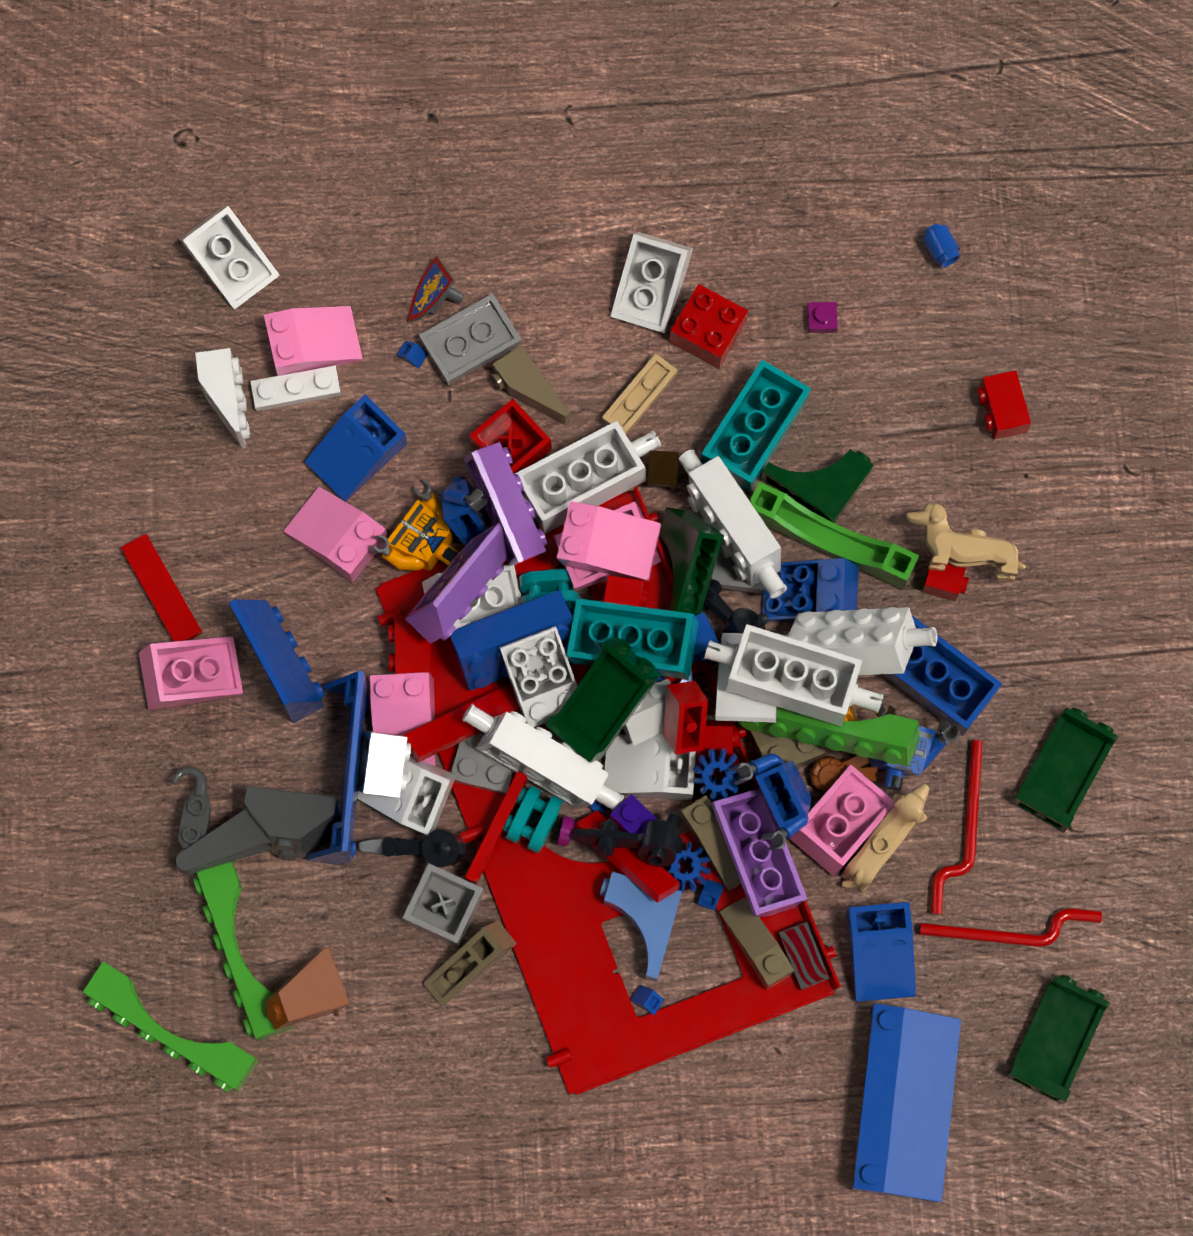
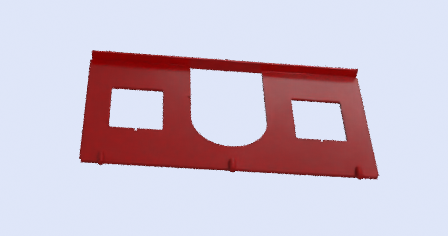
M637 486L634 487L632 493L628 491L599 505L603 508L616 510L635 501L644 519L660 523L656 512L648 514ZM564 524L544 534L547 540V544L544 545L545 552L514 565L518 582L519 577L524 573L551 570L563 565L557 559L559 548L554 536L563 532ZM658 539L656 549L661 562L652 565L649 581H643V591H648L646 608L669 610L673 595L674 577ZM505 560V562H504L502 565H509V564H508L507 560ZM440 561L430 571L421 569L381 583V586L376 588L385 612L377 616L381 627L388 624L394 625V616H408L425 595L422 582L437 573H443L448 565ZM607 581L588 586L593 601L603 602ZM450 637L444 641L440 638L430 644L431 676L434 678L435 719L504 686L518 705L513 688L507 685L505 678L492 682L484 688L470 691L458 664ZM699 660L692 663V675L703 672L716 704L718 683L709 661L702 662ZM570 664L577 686L591 666ZM663 677L664 680L669 679L671 683L677 681L678 679L672 677ZM546 723L541 724V725H539V726H536V727H541V728H543V729H545V730H547V731H551V730L545 725ZM734 728V730H740V738L747 736L745 728ZM740 740V747L734 748L735 754L740 759V764H749V759ZM459 743L439 752L444 769L450 773L452 772ZM753 775L747 781L751 791L760 788L755 775ZM454 782L452 790L468 829L460 832L464 843L472 841L476 852H478L505 795ZM516 804L511 815L516 816L520 808L519 805ZM503 831L484 869L506 931L517 943L513 949L553 1051L552 1055L545 1057L549 1068L559 1067L569 1095L573 1093L578 1095L829 997L834 995V991L841 987L830 959L837 957L833 945L825 948L808 904L804 901L793 909L771 916L760 917V919L777 941L789 962L790 960L779 932L807 922L829 979L801 990L795 972H793L791 976L766 990L719 914L720 911L743 897L747 899L743 886L740 884L729 892L724 886L716 909L741 969L742 978L658 1010L655 1015L650 1013L643 1017H638L620 973L615 975L613 973L618 967L602 929L604 922L623 915L619 911L604 905L605 897L600 896L604 878L610 879L612 872L625 875L610 861L601 863L574 861L560 856L545 845H543L540 853L537 854L527 849L530 843L529 839L521 836L516 844L506 839L507 832ZM686 832L680 835V838H683L682 851H685L687 842H691V852L694 853L699 845L691 833ZM702 852L698 858L704 857V853ZM687 861L685 865H683V862L679 863L680 873L685 874L686 871L688 874L691 873V863ZM710 862L703 865V867L711 869L710 875H701L705 880L710 879L723 884ZM685 885V891L689 890L688 885Z

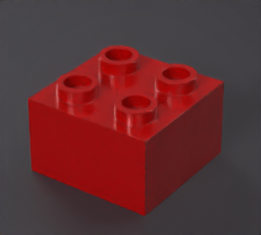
M698 284L672 327L669 342L720 369L747 322L749 310Z
M513 398L469 435L470 446L475 451L500 442L502 448L506 447L512 458V463L509 465L514 475L538 462L552 450L551 439Z

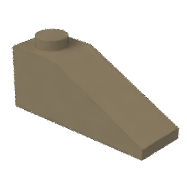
M519 346L493 363L494 374L491 377L500 390L504 388L509 396L564 425L570 423L569 411L522 346Z
M705 795L681 810L680 818L699 847L703 848L702 852L704 855L709 857L710 864L729 892L739 886L741 881L711 805L712 802Z
M745 897L719 912L766 990L793 974L794 969L760 917H754L749 902Z
M499 921L493 922L483 927L423 984L439 1004L444 1006L498 962L517 943Z

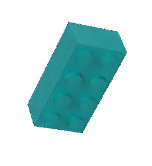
M761 360L701 453V463L705 464L719 456L739 487L750 493L762 471L809 400L811 388L766 361Z
M577 598L566 657L573 664L592 666L604 649L602 647L604 641L616 637L629 643L632 647L631 651L637 656L652 662L655 666L654 670L661 676L689 680L699 621L691 613Z

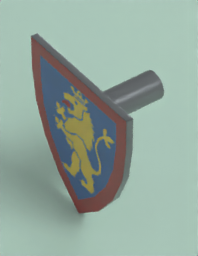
M435 256L415 291L408 322L421 319L429 312L435 314L446 298L458 304L463 300L464 294L451 287L455 280L437 256Z

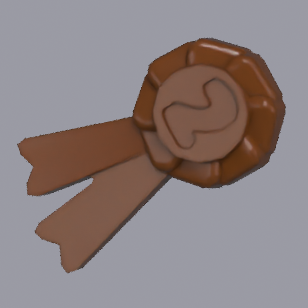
M854 754L841 762L833 756L819 758L810 769V778L815 788L826 793L850 765L855 767L870 781H877L875 773L878 768H874L872 765L863 766L871 763V758L869 757L863 758Z

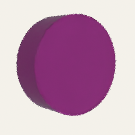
M563 815L557 834V845L565 847L569 845L575 823L574 818Z

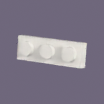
M336 365L250 381L256 411L341 396Z

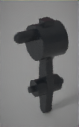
M711 579L702 611L710 609L723 621L724 626L719 633L720 640L722 633L743 634L746 624L766 629L765 625L768 622L767 614H757L747 608H738L733 612L719 596L722 591L719 581Z
M670 813L667 821L652 820L647 822L643 826L641 834L618 831V824L614 820L608 819L601 822L600 829H576L573 837L577 842L596 845L595 850L601 857L612 855L615 847L638 848L640 859L656 867H666L673 864L676 854H682L683 838H680V830L678 829L679 816L676 813Z
M441 829L430 832L424 841L398 837L365 840L359 843V849L363 852L381 854L388 857L423 854L429 864L436 867H449L457 864L467 854V843H464L463 838L456 831Z

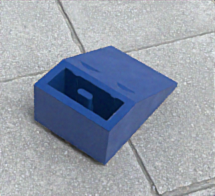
M365 394L343 414L306 459L305 464L346 502L407 445L406 434Z
M846 558L781 562V571L777 574L787 586V590L776 598H771L767 590L763 594L762 613L768 615L769 622L794 623L798 613L807 611L857 610L859 567Z
M902 902L849 907L846 911L855 1001L916 997L910 903Z

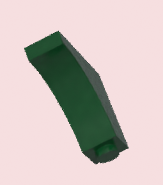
M849 449L834 464L812 472L789 471L769 462L762 471L761 480L771 487L786 493L810 511L836 523L870 476L874 465L870 463V458L860 451L855 453Z
M666 507L659 536L668 547L673 565V595L669 611L691 613L697 616L701 614L724 535L690 510Z

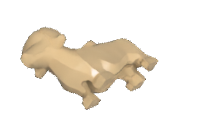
M930 503L925 505L922 511L906 514L909 522L924 526L927 529L925 544L933 555L929 562L928 569L944 571L945 565H948V563L956 567L992 565L1001 569L997 573V579L1014 581L1015 576L1018 574V569L1024 570L1026 568V565L1018 559L1017 547L1007 540L986 537V532L982 530H970L968 534L953 532L948 526L946 511L940 504Z
M922 784L904 796L899 794L893 796L894 807L884 817L862 849L849 862L840 875L846 880L842 883L843 887H855L864 893L880 868L900 846L916 823L927 820L923 809L930 788L928 785Z

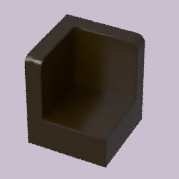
M650 450L648 485L670 487V493H676L679 452Z

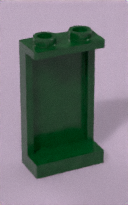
M616 637L604 641L602 644L603 651L559 713L552 715L545 724L590 763L603 757L661 676L654 670L655 666L652 662L637 656L631 651L632 647L629 643Z
M1067 707L1061 713L1012 801V804L1063 833L1071 825L1074 815L1110 749L1118 739V736L1113 733L1114 730L1110 726L1101 722L1096 724L1087 719L1088 715L1080 709H1069Z
M1066 975L1054 976L1050 979L1006 1075L1007 1078L1060 1104L1067 1101L1071 1092L1069 1089L1103 1013L1110 1005V1002L1104 1000L1105 995L1092 988H1088L1086 991L1076 986L1077 981Z

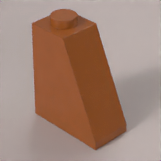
M329 947L324 948L309 958L265 1001L267 1017L272 1022L274 1030L330 1015L349 1005Z

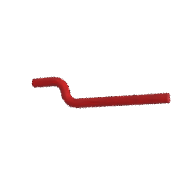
M971 740L964 858L960 864L945 866L935 874L931 891L930 914L942 915L945 881L950 877L965 875L974 866L983 741Z
M1074 908L1062 909L1053 916L1049 930L1043 935L926 923L919 924V935L1043 947L1056 941L1062 924L1065 921L1075 920L1101 923L1102 911Z

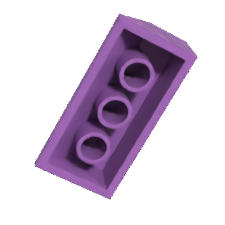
M500 442L471 452L463 458L476 489H480L484 493L483 497L489 501L484 508L492 526L499 523L503 527L509 557L506 559L509 567L545 552L546 537L542 529H537L532 519L535 518L534 509L529 501L525 502L521 491L524 490L519 475H514L509 464L512 463V458L506 447L502 448Z
M497 523L471 538L405 618L430 644L440 638L443 641L446 640L456 629L454 623L458 619L462 620L472 610L471 602L474 599L478 600L488 590L489 587L486 585L490 579L494 580L504 570L502 564L509 557L503 527Z
M761 788L712 802L711 805L754 917L771 916L793 909L806 901L808 898L787 844L785 843L782 849L767 851L772 841L761 840L763 834L779 831V825Z

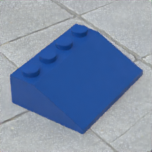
M234 599L230 601L229 604L242 631L292 723L294 724L322 709L324 705L321 699L325 697V694L318 681L311 682L307 673L312 670L304 655L298 658L293 648L297 647L298 644L291 631L285 633L280 623L284 619L278 607L274 606L271 608L267 600Z

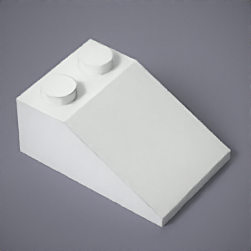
M223 205L179 238L196 263L234 310L280 276L227 205Z
M641 232L633 234L610 317L665 333L687 272L693 248Z
M503 565L504 570L494 580L490 579L486 584L489 587L488 590L478 600L474 599L471 602L472 610L462 620L458 619L454 623L456 629L521 605V593L514 565L510 567L509 565ZM437 573L422 582L424 594L427 593L442 573Z
M722 633L721 644L736 649V646L740 645L743 634ZM719 663L715 719L718 721L776 722L777 706L726 691L731 669H729L730 666Z

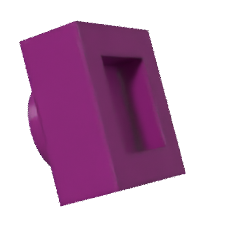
M808 302V333H837V302Z

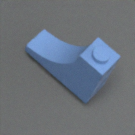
M612 872L610 879L604 878L600 896L605 897L604 905L625 915L639 931L647 953V973L645 979L657 982L682 891L677 890L656 903L626 875Z

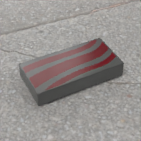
M807 922L779 932L801 990L829 979Z

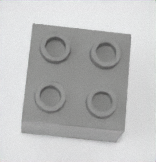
M428 863L404 913L403 921L414 928L459 948L483 898L484 889Z

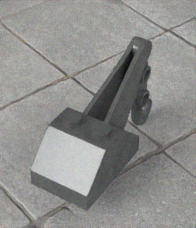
M192 766L183 767L175 773L172 780L174 785L185 775H191L196 780L193 792L184 803L178 833L179 843L184 850L177 855L176 864L180 873L184 875H192L202 870L266 851H271L273 855H278V858L293 861L296 858H305L307 854L312 853L331 839L332 825L340 821L337 797L247 786L244 800L245 809L207 834L211 806L207 794V778L204 772Z

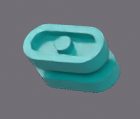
M567 569L532 571L524 573L519 577L520 591L527 594L521 598V604L561 590L571 615L574 614L577 598L580 599L578 592L572 591L574 586Z
M531 785L528 790L522 789L516 802L520 808L516 816H509L503 831L507 832L506 839L516 844L521 836L529 839L530 843L527 849L539 854L556 821L564 800L553 795L549 803L540 799L542 790ZM534 810L543 813L536 829L527 826Z

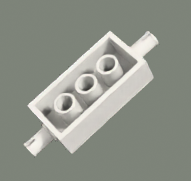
M615 421L515 473L519 475L524 490L521 491L525 502L529 501L535 512V519L543 533L545 534L565 523L570 501L599 506L645 482L646 470L640 457L649 453L650 450L653 451L661 447L658 436L655 437L656 433L652 430L650 433L631 442L618 421Z
M688 450L683 453L678 460L689 476L687 489L690 497L687 498L695 513L700 512L704 521L724 535L720 551L725 558L731 557L735 564L733 568L741 581L746 580L750 587L761 581L771 598L782 595L787 590V586L777 574L781 571V546L719 456L702 464L694 450Z
M909 607L864 608L825 612L807 611L798 613L791 631L783 635L863 660L858 675L902 674L906 669L915 646H936L938 639L935 627L916 628Z
M746 624L740 645L736 646V649L710 640L704 659L730 666L731 673L726 691L841 727L848 707H851L852 704L878 713L884 694H878L858 687L856 681L863 660Z
M473 704L465 712L462 721L484 732L476 749L517 773L519 771L527 775L529 781L564 800V802L576 809L592 805L594 800L614 811L623 802L624 795L604 785L609 773L602 770L603 765L597 760L592 763L579 756L567 743L562 742L560 744L551 739L553 735L549 731L541 727H536L535 729L526 724L527 719L521 714L511 711V713L505 712L492 717Z

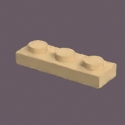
M655 353L602 416V421L607 425L618 421L625 435H627L676 377L678 370Z

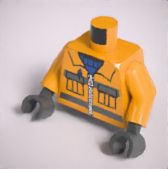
M419 479L420 483L424 486L422 493H419L416 487L411 486V493L414 496L422 497V502L419 500L415 502L388 539L383 535L373 537L379 541L380 549L374 545H369L368 547L369 551L373 554L382 553V557L399 570L419 571L425 569L430 571L438 560L449 566L459 554L457 550L449 546L453 541L452 529L444 520L442 503L434 493H430L431 485L424 479Z

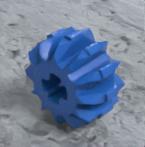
M713 748L709 749V758L701 754L698 760L702 765L698 764L693 767V771L700 774L694 777V783H704L700 788V793L702 794L706 793L708 789L712 790L710 794L711 799L716 798L717 791H720L724 799L728 798L727 788L733 793H736L739 789L734 782L740 780V774L737 771L729 773L732 767L739 765H733L737 755L732 754L728 759L725 758L727 753L725 748L721 749L720 756L716 755ZM715 768H720V772L722 770L725 771L722 779L718 780L717 775L715 777L712 776Z
M687 842L685 851H682V854H676L673 864L663 867L669 869L667 872L680 882L679 891H682V894L685 891V885L689 886L692 893L696 892L694 881L704 886L706 880L701 875H710L711 869L708 867H703V865L710 861L709 857L698 858L703 848L698 847L693 853L691 852V842ZM686 861L691 863L690 874L687 871L685 874L679 872L680 862H683V865H685Z

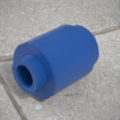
M937 223L924 231L925 235L922 241L934 262L939 263L941 268L955 263L961 257L959 254L960 248L947 225L940 226Z

